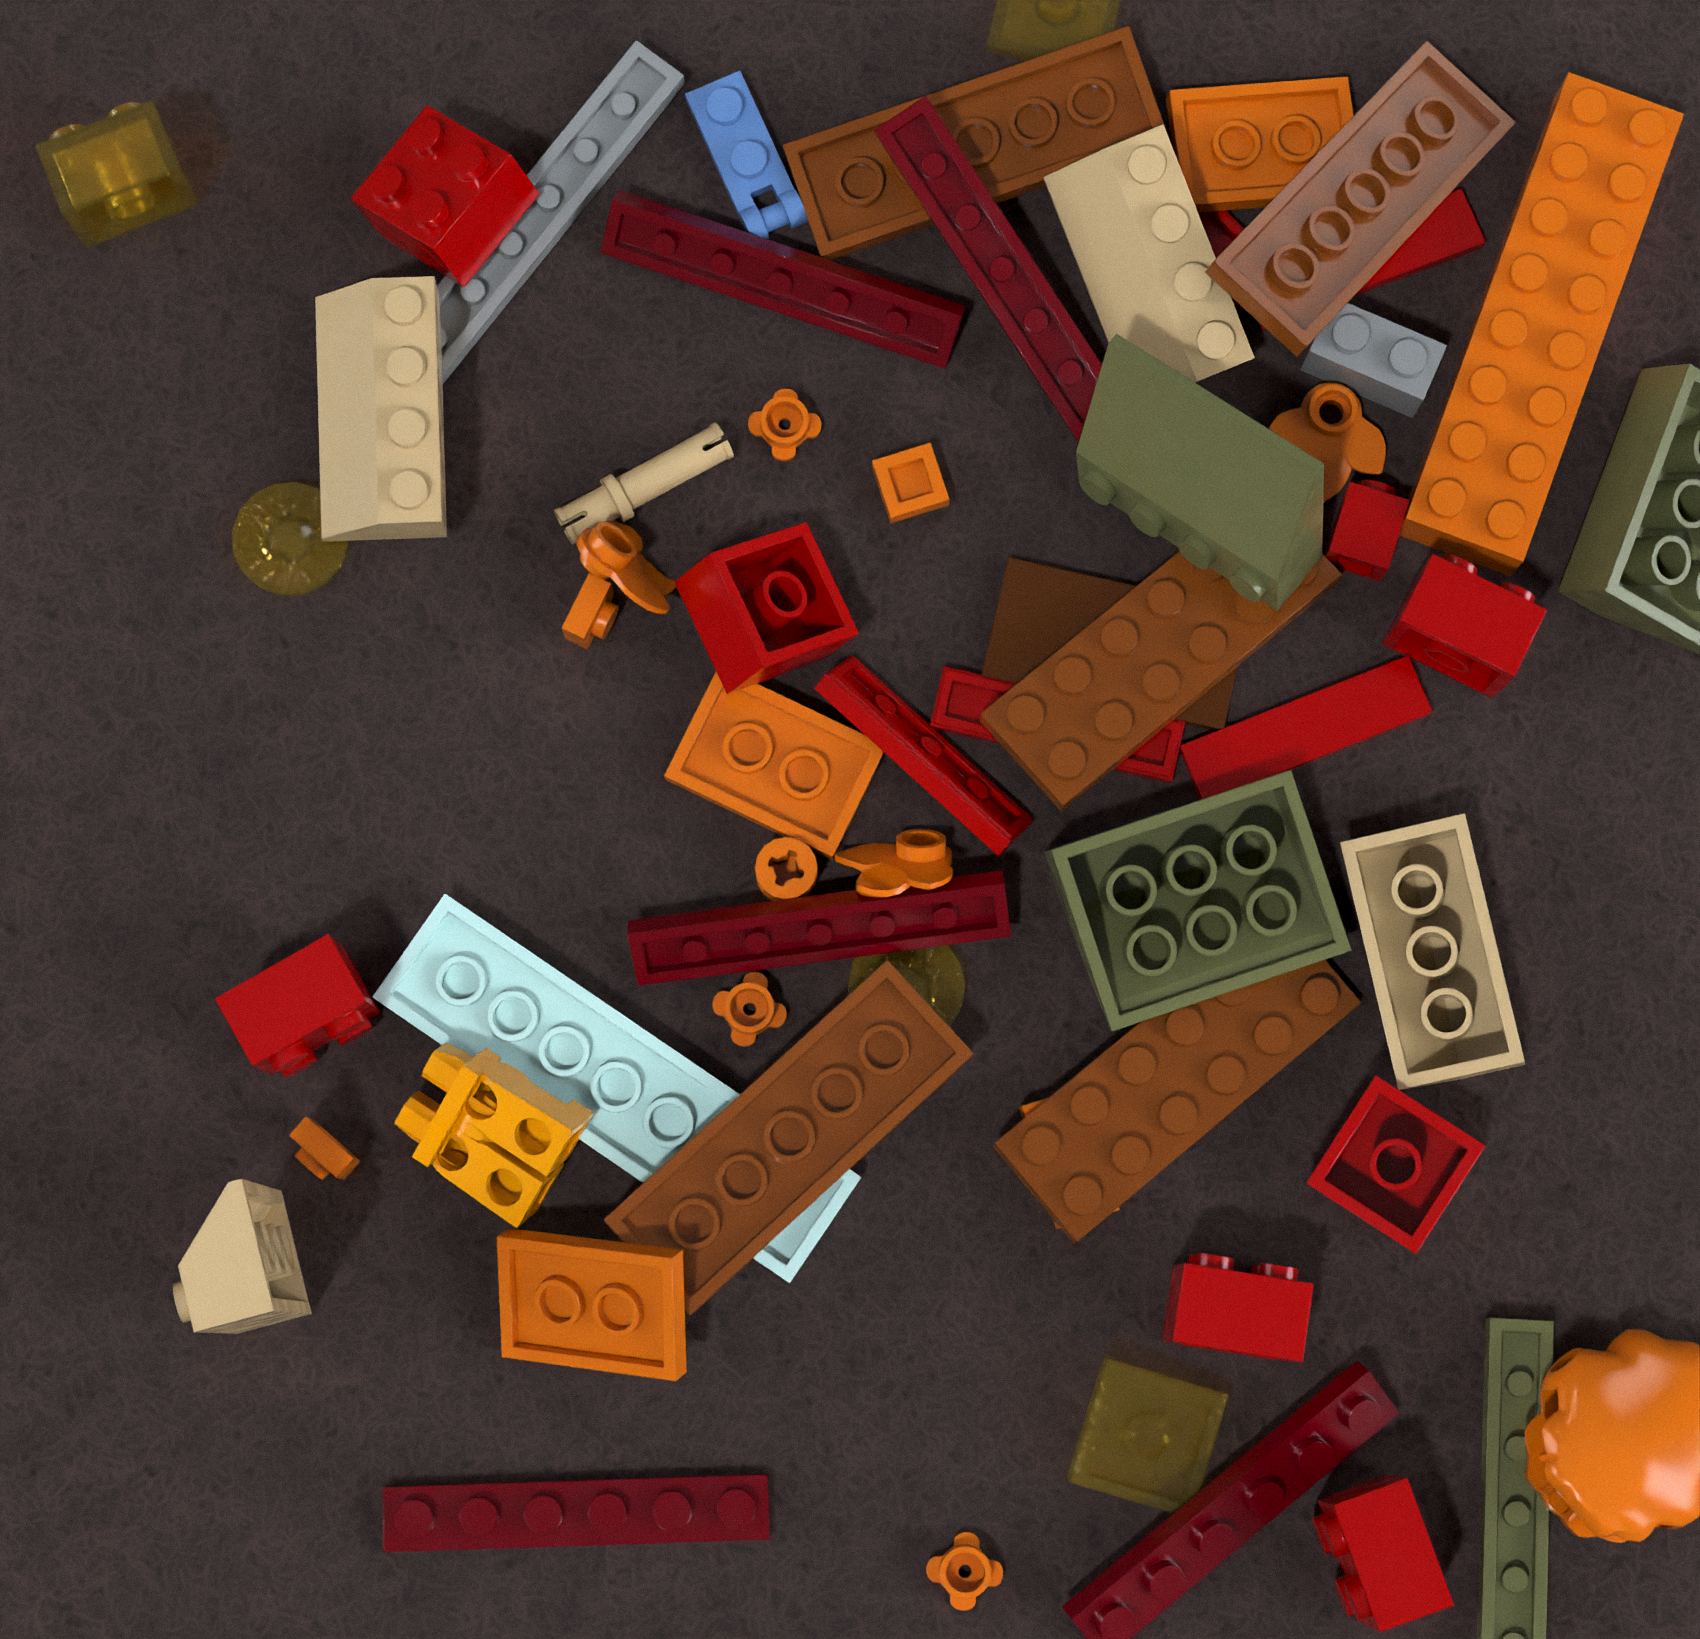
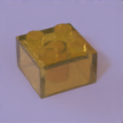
M153 100L143 104L140 102L121 104L113 108L108 113L107 118L86 126L72 124L61 127L49 136V140L35 145L60 210L85 248L92 247L199 205L175 141Z

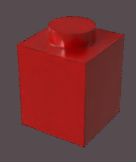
M1362 480L1360 484L1350 481L1342 495L1324 556L1338 569L1380 582L1389 570L1410 500L1396 496L1397 491L1395 488L1379 481Z

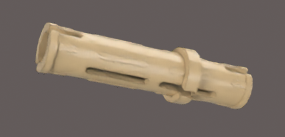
M716 422L710 424L708 428L632 468L617 478L612 474L600 479V487L561 508L557 507L554 509V514L561 527L582 515L585 516L583 519L565 528L566 531L564 533L570 543L574 545L584 529L594 528L598 522L614 521L617 518L625 522L634 517L633 510L657 498L659 495L724 460L733 458L734 454L728 440L708 451L703 450L722 439L721 436L724 433Z

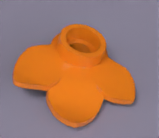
M1327 382L1315 386L1307 393L1300 408L1279 414L1269 427L1274 433L1324 463L1323 503L1332 499L1341 491L1352 469L1368 475H1379L1382 473L1386 458L1384 437L1376 426L1362 417V407L1357 395L1345 385ZM1326 404L1337 406L1342 414L1341 420L1335 424L1324 422L1319 414L1320 408Z
M616 521L598 522L594 528H586L582 531L576 540V544L581 553L580 561L590 573L601 579L611 578L624 594L648 611L666 614L671 609L665 598L677 587L675 581L668 579L657 571L640 553L643 548L642 538L632 527Z
M930 829L903 831L896 836V844L872 842L835 854L836 862L862 872L856 881V891L868 897L880 898L898 895L910 886L932 890L945 885L953 876V868L950 867L952 864V850L946 846V836L941 832Z

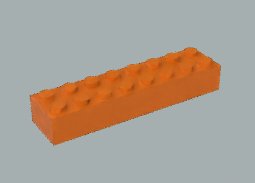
M1568 72L1554 96L1408 496L1410 501L1399 536L1458 556L1510 577L1524 562L1684 113Z

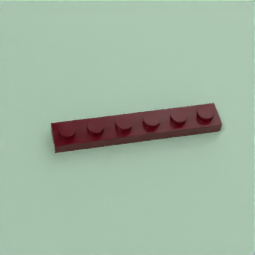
M925 95L876 128L874 134L1077 442L1082 434L1102 364Z
M618 190L612 199L600 253L944 369L949 362L966 307L622 190Z
M1003 870L952 877L945 885L932 890L910 886L902 893L890 897H868L859 894L856 890L628 920L627 935L637 985L643 986L1011 937Z
M1358 1360L1355 1361L1062 1606L1063 1610L1086 1639H1131L1390 1422L1399 1412L1370 1371Z
M768 1474L382 1487L383 1553L770 1540Z

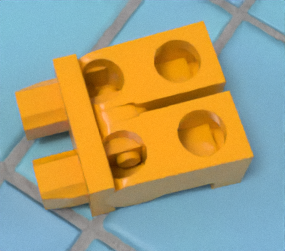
M444 1043L431 1054L422 1071V1077L447 1092L441 1105L421 1091H417L403 1105L394 1124L419 1143L412 1155L414 1159L426 1167L432 1164L436 1171L512 1226L518 1228L537 1212L565 1165L563 1162L569 1158L594 1112L575 1100H571L568 1104L564 1103L530 1082L518 1069L500 1062L502 1058L487 1048L473 1057L457 1047Z

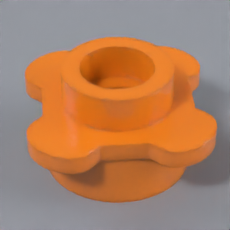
M780 389L775 392L773 399L765 404L762 411H756L750 415L748 428L753 436L762 437L772 447V456L776 460L789 461L795 457L796 448L807 438L813 439L820 434L821 420L817 414L808 413L805 405L798 400V395L795 391ZM782 420H788L791 426L787 430H782L779 427V423Z
M748 973L745 975L743 983L735 986L730 992H718L712 1002L715 1014L724 1017L731 1027L732 1041L741 1047L753 1045L758 1034L769 1027L779 1028L786 1021L787 1012L785 1006L774 1001L767 990L768 980L761 973ZM746 1004H753L756 1011L753 1015H746L743 1009Z
M962 1532L956 1535L954 1545L942 1556L930 1558L926 1566L928 1578L932 1582L941 1583L950 1594L951 1605L960 1611L972 1609L975 1606L977 1596L983 1593L988 1586L995 1587L999 1585L1003 1579L1002 1565L996 1560L988 1559L979 1548V1538L970 1532ZM962 1565H968L971 1568V1574L966 1578L961 1577L958 1572Z

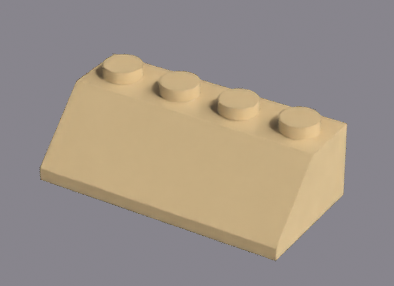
M1164 124L1104 148L1043 177L1108 343L1118 334L1193 382L1200 381L1255 358L1231 296L1205 273L1216 257Z
M435 277L370 278L315 297L322 541L447 537L440 296Z
M1465 813L1340 842L1398 1090L1464 1079L1525 1065Z
M244 1179L228 1182L178 1265L181 1282L173 1284V1295L181 1321L183 1323L191 1321L194 1332L239 1334L312 1314L282 1191Z

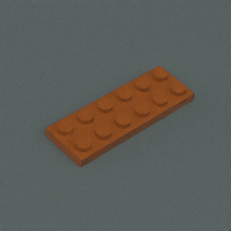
M1129 26L926 95L996 204L1046 187L1043 177L1104 148L1164 124ZM922 97L783 145L820 257L831 261L934 225L874 134L876 128Z
M1426 41L1213 261L1205 273L1298 357L1516 122L1434 46Z
M1179 551L980 714V722L1057 808L1063 812L1336 586L1342 574L1322 554L1321 560L1280 609L1276 611L1260 600L1255 603L1243 598L1233 589L1228 579L1211 568L1207 570L1197 568L1186 560Z
M887 960L614 1209L604 1221L623 1242L683 1249L685 1311L691 1316L963 1066L974 1053Z
M1322 960L1141 1021L996 1141L992 1147L1071 1242L1075 1244L1357 1007L1361 1001L1328 962Z

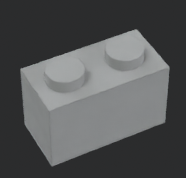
M1347 303L1314 338L1300 370L1327 382L1345 385L1357 395L1413 418L1426 396L1447 345Z

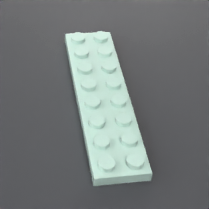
M446 894L443 895L373 995L375 1000L439 1044L448 1043L473 1057L487 1048L502 1058L500 1062L518 1069L530 1082L564 1103L568 1104L571 1100H575L593 1111L594 1114L579 1140L642 1183L651 1177L740 1095ZM852 1170L847 1171L753 1259L788 1283H791L861 1177Z

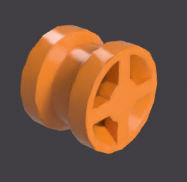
M790 837L774 839L764 845L757 855L755 864L757 884L764 896L770 900L806 897L810 895L816 886L818 876L816 857L810 847L799 839ZM787 860L786 862H782V863H780L779 865L773 863V862L779 863V862H781V861Z

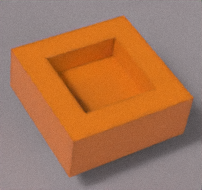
M931 442L872 460L873 473L890 524L949 506L950 499Z
M591 573L588 574L562 626L566 640L588 650L594 636L605 639L619 610V606L612 603L615 594L610 582L598 578Z
M307 1116L289 1135L301 1146L294 1156L321 1180H324L329 1173H332L336 1178L345 1180L361 1162L315 1120Z

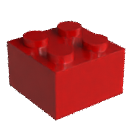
M426 105L350 199L380 235L460 286L465 287L540 193L510 153Z
M807 522L709 553L675 581L677 589L727 694L814 664L828 657L859 635L858 629Z
M1432 554L1413 579L1383 639L1382 645L1404 656H1409V658L1493 699L1516 676L1547 609L1535 604V596L1518 585L1502 582L1498 586L1478 576L1477 567L1463 558L1451 554H1445L1441 558Z
M329 934L215 998L251 1065L270 1075L281 1072L284 1078L291 1077L313 1065L318 1060L314 1051L330 1041L337 1040L340 1046H344L370 1032L373 1026L369 1019L381 1013L346 949Z
M1375 1076L1308 1179L1307 1184L1411 1252L1417 1254L1486 1145L1378 1076Z
M1204 1253L1189 1255L1188 1263L1172 1266L1161 1342L1284 1362H1303L1314 1284L1297 1281L1299 1269L1260 1263V1265H1252L1251 1273L1233 1271V1258Z
M1387 1474L1317 1499L1321 1515L1312 1517L1313 1527L1325 1555L1332 1553L1333 1557L1338 1558L1344 1576L1335 1579L1334 1582L1339 1599L1348 1617L1354 1615L1358 1622L1361 1621L1362 1624L1378 1632H1383L1454 1606L1408 1478Z

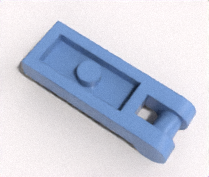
M741 71L685 93L688 107L745 232L769 239L768 233L780 227L789 225L790 229H794L808 223L803 203L790 181ZM773 190L778 202L758 210L752 198Z

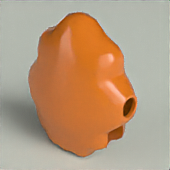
M1626 1329L1609 1343L1605 1351L1575 1348L1561 1356L1548 1370L1541 1386L1540 1414L1532 1419L1524 1430L1527 1460L1524 1478L1529 1486L1539 1494L1545 1507L1558 1516L1563 1525L1574 1536L1586 1538L1598 1536L1617 1543L1627 1540L1641 1542L1652 1533L1655 1527L1677 1529L1688 1525L1700 1516V1345L1688 1340L1664 1339L1644 1329Z

